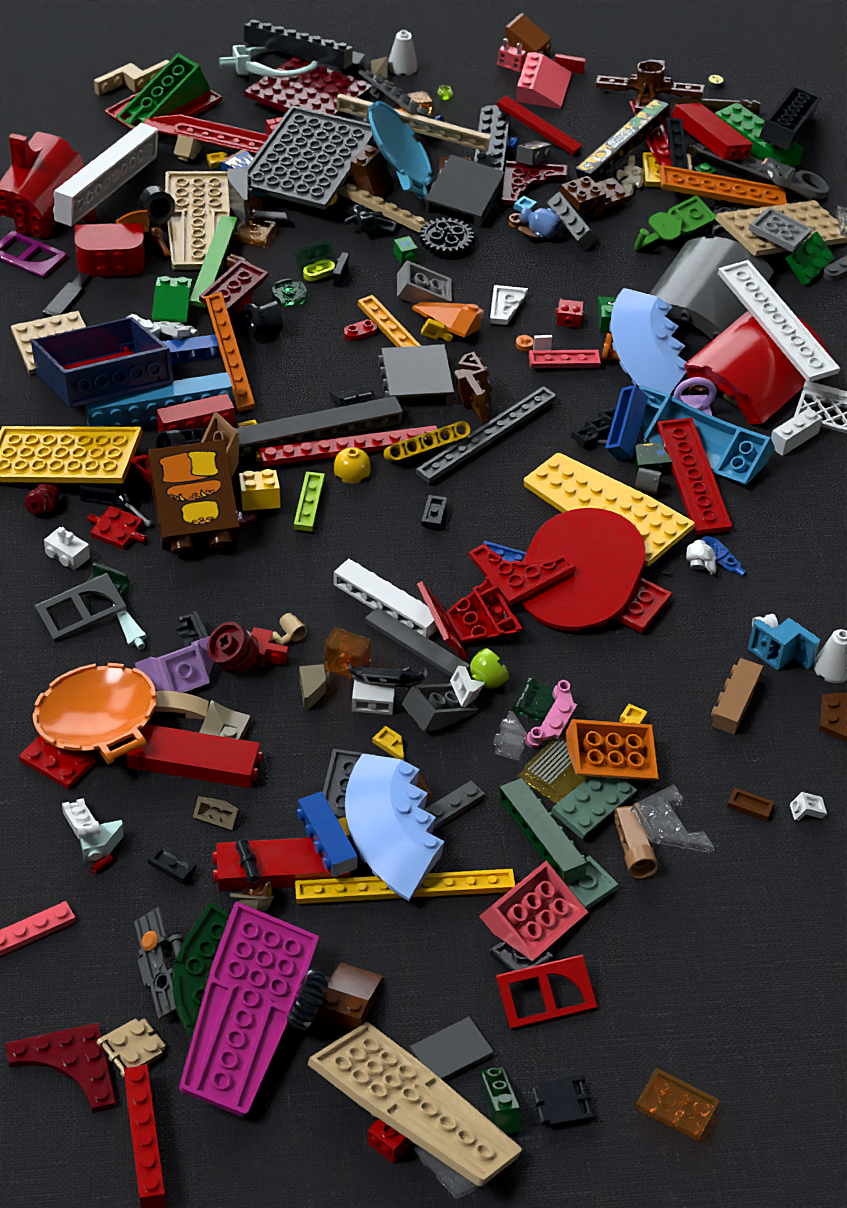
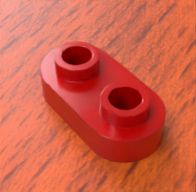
M364 320L349 325L344 329V338L354 342L371 337L377 332V324L372 320Z

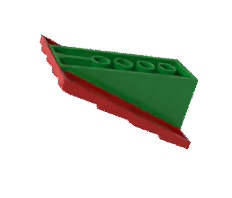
M177 53L140 92L106 109L105 113L132 131L139 124H144L146 118L179 114L195 117L202 111H207L222 101L223 98L210 89L199 65Z

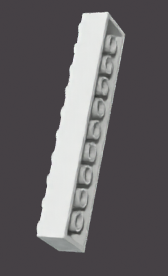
M143 123L139 124L57 188L53 194L54 220L73 226L157 157L158 129Z

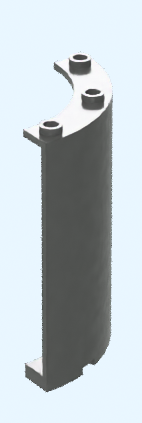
M699 237L686 242L649 295L657 296L672 306L666 318L685 321L703 331L711 340H714L748 311L718 275V269L749 260L766 282H768L774 270L761 256H754L741 243L721 237Z

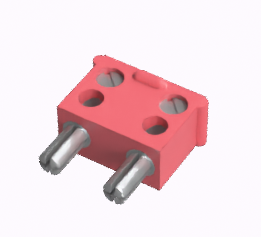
M505 38L503 46L499 49L497 65L521 72L525 64L526 51L522 50L523 44L518 43L517 48L508 46L509 39Z

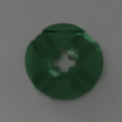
M290 278L277 281L275 287L272 288V297L283 308L303 304L306 297V286L301 281L297 283L293 282V279Z

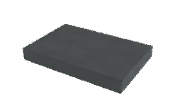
M470 1017L410 1046L413 1056L442 1081L493 1056V1050Z

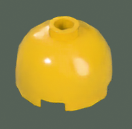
M352 447L343 449L338 453L334 462L335 476L338 475V477L342 478L343 482L350 484L360 483L361 479L369 477L371 472L370 460L363 450Z

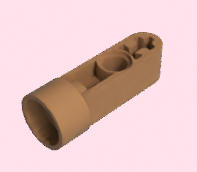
M637 806L614 808V820L625 852L624 859L630 876L636 879L652 876L658 870V862L653 848L650 847Z

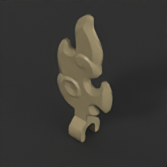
M629 155L628 166L624 167V170H618L617 172L618 180L625 176L628 177L622 180L621 186L631 196L634 193V186H637V188L642 187L645 173L642 168L635 166V155Z

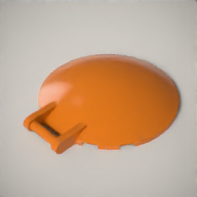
M108 663L107 666L96 667V664L83 666L58 677L49 684V689L45 693L39 695L35 702V711L32 715L35 729L46 742L62 749L75 751L98 749L105 761L110 764L117 757L137 748L142 749L147 746L139 730L147 723L154 712L157 699L156 690L151 679L137 668H125L124 664ZM130 737L134 739V741L110 751L108 747Z

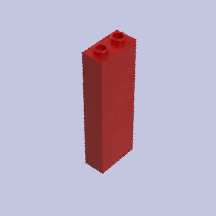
M701 103L675 104L672 118L682 119L683 128L721 159L749 158L753 143Z
M145 724L139 730L147 746L127 753L128 768L251 788L253 780H257V764H261L263 752L260 751V743L149 724Z
M312 838L248 841L252 854L256 856V865L261 875L260 880L252 884L248 883L245 871L239 864L240 857L235 848L237 842L217 843V852H213V865L218 866L217 870H213L214 883H218L219 891L244 890L246 887L257 889L261 882L266 881L271 882L272 888L295 887V881L350 878V872L332 877L330 871L325 870L322 856L316 853Z

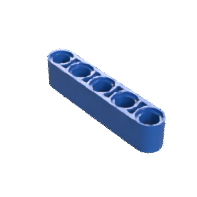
M216 334L162 341L170 348L172 364L222 358Z

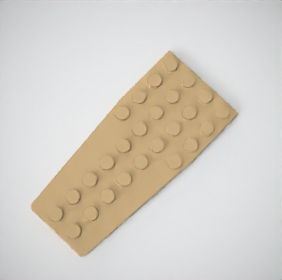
M228 171L166 172L165 192L170 194L175 201L174 214L167 221L172 268L175 270L201 269L221 215L230 216Z
M368 1022L309 1059L308 1065L344 1092L353 1101L368 1110L371 1115L387 1123L477 1186H483L514 1162L520 1155L521 1147L419 1060Z

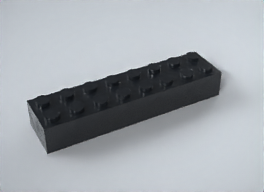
M793 86L766 119L759 138L766 143L777 145L779 149L788 150L814 116L821 97Z

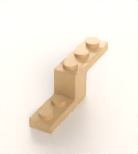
M165 60L144 71L132 63L127 64L95 79V93L100 96L123 84L134 92L140 91L169 61Z

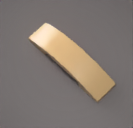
M156 691L157 699L154 711L186 713V718L205 720L209 701L181 692Z

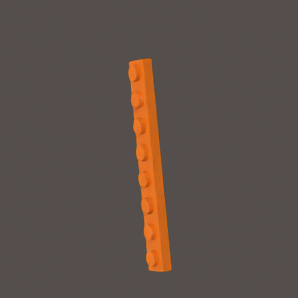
M222 291L205 296L224 365L233 386V396L238 412L254 408L256 405Z

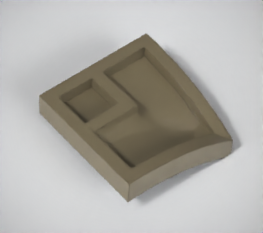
M211 701L199 733L242 740L251 723V715L233 711L215 701Z

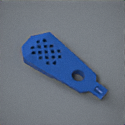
M705 536L701 539L714 550L717 564L730 572L738 573L740 576L747 573L741 568V563L718 539L710 536Z

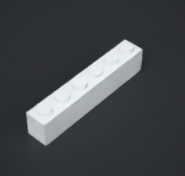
M348 559L334 571V585L375 610L379 607L426 638H429L438 629L428 606L420 600L411 597L405 591L393 586L390 582L378 577L375 573L363 568L360 564Z

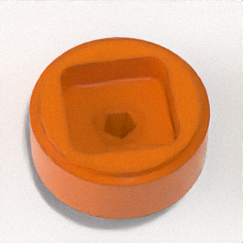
M527 335L517 337V349L521 351L531 350L533 348V339Z

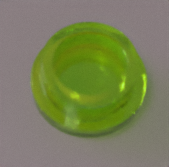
M447 85L440 86L437 91V95L441 99H448L453 93L451 87Z

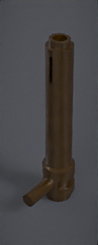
M686 97L677 99V104L701 103L711 112H718L735 103L741 104L755 115L760 114L761 102H757V100L748 101L742 99L741 101Z

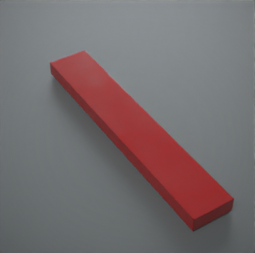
M505 96L498 101L496 105L498 108L571 155H574L581 149L582 144L509 97Z

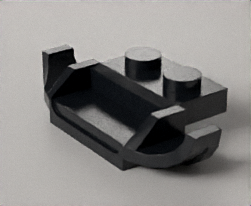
M348 663V669L352 678L361 683L411 688L422 683L428 674L426 668H421L419 672L414 673L410 667L394 670L369 668L367 664H362L360 667L354 668L352 663Z

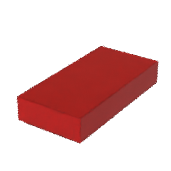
M556 54L555 62L572 73L584 74L586 59Z

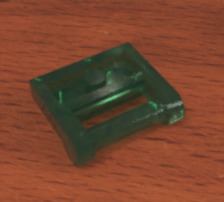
M528 677L524 683L525 688L512 709L519 715L544 722L556 701L553 697L554 687L539 683L536 679ZM531 692H537L531 706H525Z

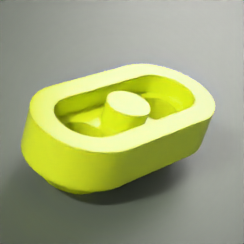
M322 260L308 265L303 269V277L313 282L330 276L332 269H335V264L331 260Z

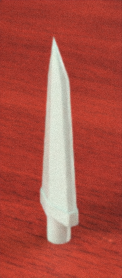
M126 610L117 613L128 645H136L139 650L144 649L145 644L142 640L147 637L145 632L142 631Z

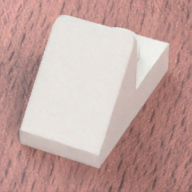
M458 666L450 680L461 707H466L475 700L485 684L481 681L471 680L464 666Z

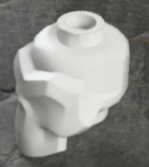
M696 540L687 546L686 558L690 562L692 569L703 570L706 568L710 571V574H716V554L705 541Z

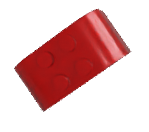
M143 223L75 225V249L78 271L89 274L91 277L132 276L142 272L145 268Z

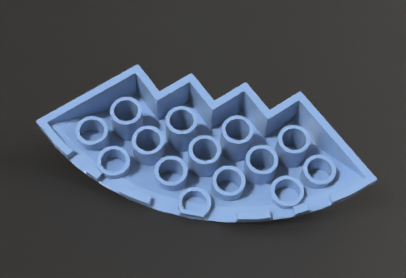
M623 288L614 303L610 321V333H612L613 338L612 345L621 360L619 363L624 372L629 373L634 385H643L671 395L687 374L684 367L686 361L679 357L685 345L672 337L679 326L666 318L672 306L657 296Z
M362 754L353 768L346 789L345 814L350 837H352L357 847L356 850L364 863L367 862L372 869V873L385 881L388 888L409 901L440 859L444 841L432 835L436 817L424 811L428 793L416 787L420 769L401 759Z

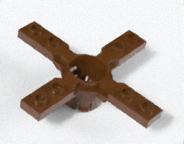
M660 60L647 61V67L646 61L640 62L637 65V75L631 74L629 78L598 76L596 80V88L601 90L612 89L619 92L636 90L639 96L635 106V113H639L654 100L655 95L660 93H669L677 97L702 98L704 92V85L675 83L671 78L664 77L665 65L664 61Z

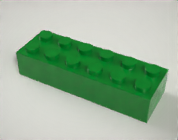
M735 103L715 113L716 116L753 143L750 153L752 157L761 161L768 157L773 158L777 162L789 165L790 167L800 164L803 147L794 141L788 150H782L773 143L762 141L759 135L765 121L741 104Z

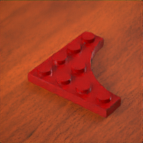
M486 544L468 552L469 558L484 576L491 575L498 587L499 593L510 606L575 571V565L565 554L542 561L541 564L528 565V562L504 560L502 556L492 551Z

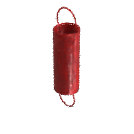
M107 854L90 868H92L91 870L94 873H97L115 859H113L111 854Z

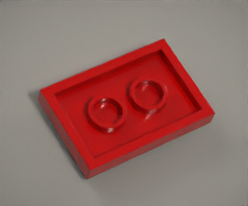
M639 577L628 604L613 619L643 633L671 599L672 593Z
M39 735L19 755V761L69 790L95 763V757L85 751L56 747L46 742Z

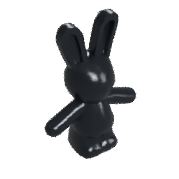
M355 201L351 207L345 203L339 204L340 211L349 215L344 220V223L349 225L357 222L364 233L374 231L377 227V218L383 216L381 211L367 212L364 205Z

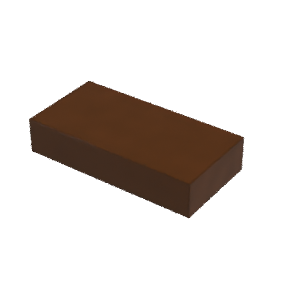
M734 787L727 808L767 822L774 801Z

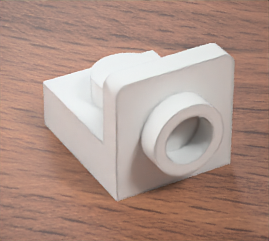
M801 792L790 804L794 820L797 821L805 814L818 818H823L827 814L823 799L820 796Z

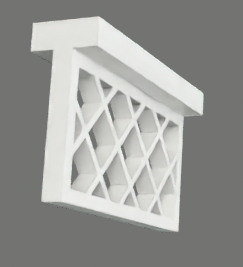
M805 381L794 417L801 411L817 405L820 411L816 413L819 415L824 414L827 420L821 422L820 427L847 433V419L845 418L847 412L842 413L839 409L840 407L847 409V391ZM804 398L812 399L814 402L807 404ZM821 403L831 404V406L824 408ZM835 410L838 415L831 418L828 412ZM842 419L845 424L837 425L834 421Z

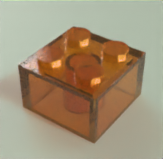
M334 627L324 642V670L354 680L349 672L348 663H352L354 668L360 667L362 664H367L370 668L371 640Z

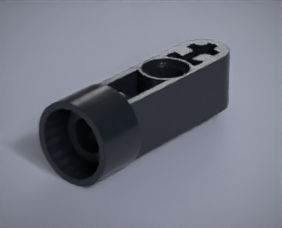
M207 428L161 431L156 436L155 447L157 449L201 443Z

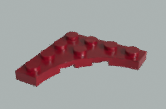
M506 161L500 205L514 206V203L518 201L525 190L538 183L566 180L567 165L543 163L528 165L516 161Z
M98 1022L5 1043L10 1067L40 1065L53 1067L55 1071L62 1073L68 1078H72L79 1084L87 1097L92 1113L116 1107L104 1048L99 1047L97 1044L98 1039L101 1038Z

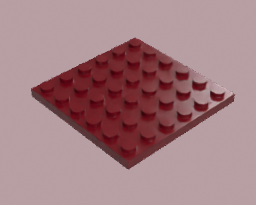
M293 57L275 70L289 71L301 69L312 62L302 60L300 57ZM317 66L314 70L298 76H265L245 90L244 97L286 113L293 105L339 116L343 113L336 110L339 94L362 99L370 92L372 85L353 79L351 76L340 74V72L329 70L324 66Z

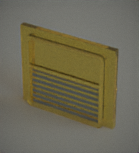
M564 731L558 740L553 738L518 775L519 779L522 778L526 784L556 804L590 777L577 776L575 774L567 750L566 733Z

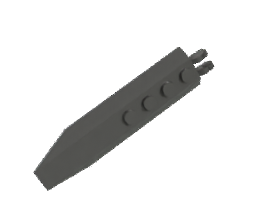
M695 142L687 147V153L693 157L696 155L700 156L703 160L713 161L718 166H725L730 168L731 171L741 172L746 177H753L778 186L762 166L763 161L749 156L748 159L723 160L705 145ZM784 187V190L792 192L809 200L814 199L802 193H799L793 189Z

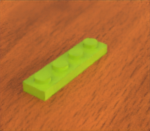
M306 472L294 521L295 530L313 531L325 474Z

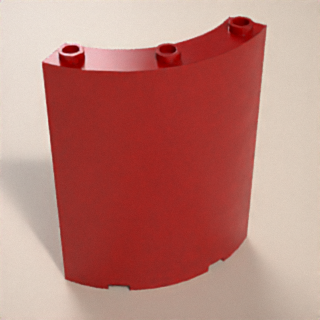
M749 311L744 313L684 364L689 379L694 377L706 378L718 385V389L729 397L732 395L739 404L737 406L743 412L748 424H763L801 390L806 381ZM797 317L830 356L828 349L815 331L801 318Z

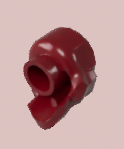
M40 484L36 489L30 491L24 502L27 511L34 515L52 512L60 496L59 488L51 484Z

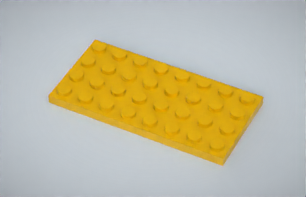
M2 426L0 430V482L124 483L132 463L131 459L135 455L143 434L142 428Z

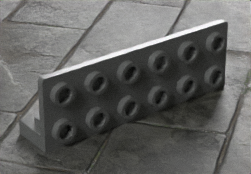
M366 70V72L359 71L360 75L373 84L369 93L377 99L382 100L386 94L408 112L433 119V116L429 114V110L420 107V103L411 100L412 97L402 93L403 90L394 87V83L385 80L386 77L377 74L376 76L369 70Z

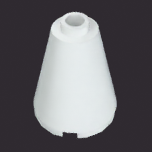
M403 30L396 34L388 60V69L396 75L405 73V76L411 75L417 71L418 63L412 36L408 31Z
M846 630L834 631L815 659L814 669L816 674L823 676L827 682L843 683L847 681Z

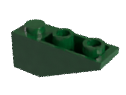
M490 1068L489 1070L481 1071L492 1123L504 1133L520 1131L519 1105L504 1068Z

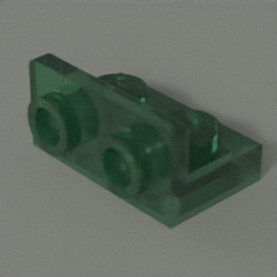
M98 563L92 565L93 573L86 582L107 573L122 598L129 589L128 574Z

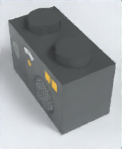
M535 140L518 145L516 162L535 165L550 160L551 144Z

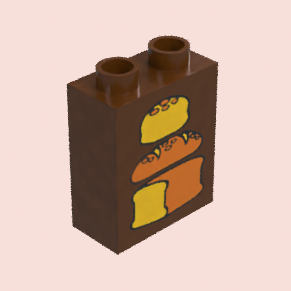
M225 440L149 449L147 463L161 548L171 547L172 553L183 554L193 551L194 544L209 542L210 548L213 549L232 545V539L238 537L240 526Z

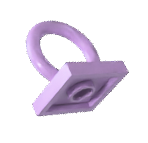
M694 377L680 383L672 397L712 416L710 404L716 397V387L706 378ZM691 385H704L709 389L708 396H681L683 390Z

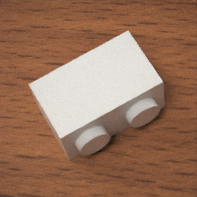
M354 680L352 711L392 715L395 685L369 684Z

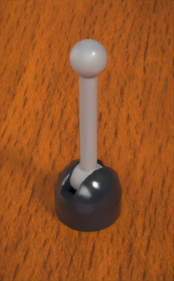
M123 493L117 498L116 504L120 508L131 509L138 517L143 518L146 527L152 526V521L147 520L132 506L133 499L128 493Z

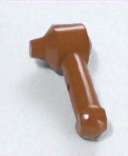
M157 227L152 228L149 239L152 243L157 242L163 252V256L169 258L171 252L162 240V230Z

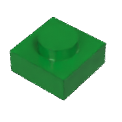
M707 163L694 168V171L716 175V170Z

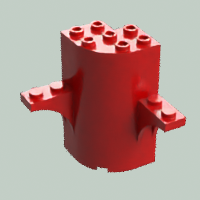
M37 131L28 143L26 136L11 133L9 143L12 166L0 181V216L13 218L15 230L18 233L47 239L58 221L54 220V191L85 167L84 162L78 151L75 152L70 147V143L58 136ZM95 208L80 220L94 223L96 220Z

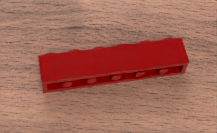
M147 1065L123 1068L141 1208H166Z

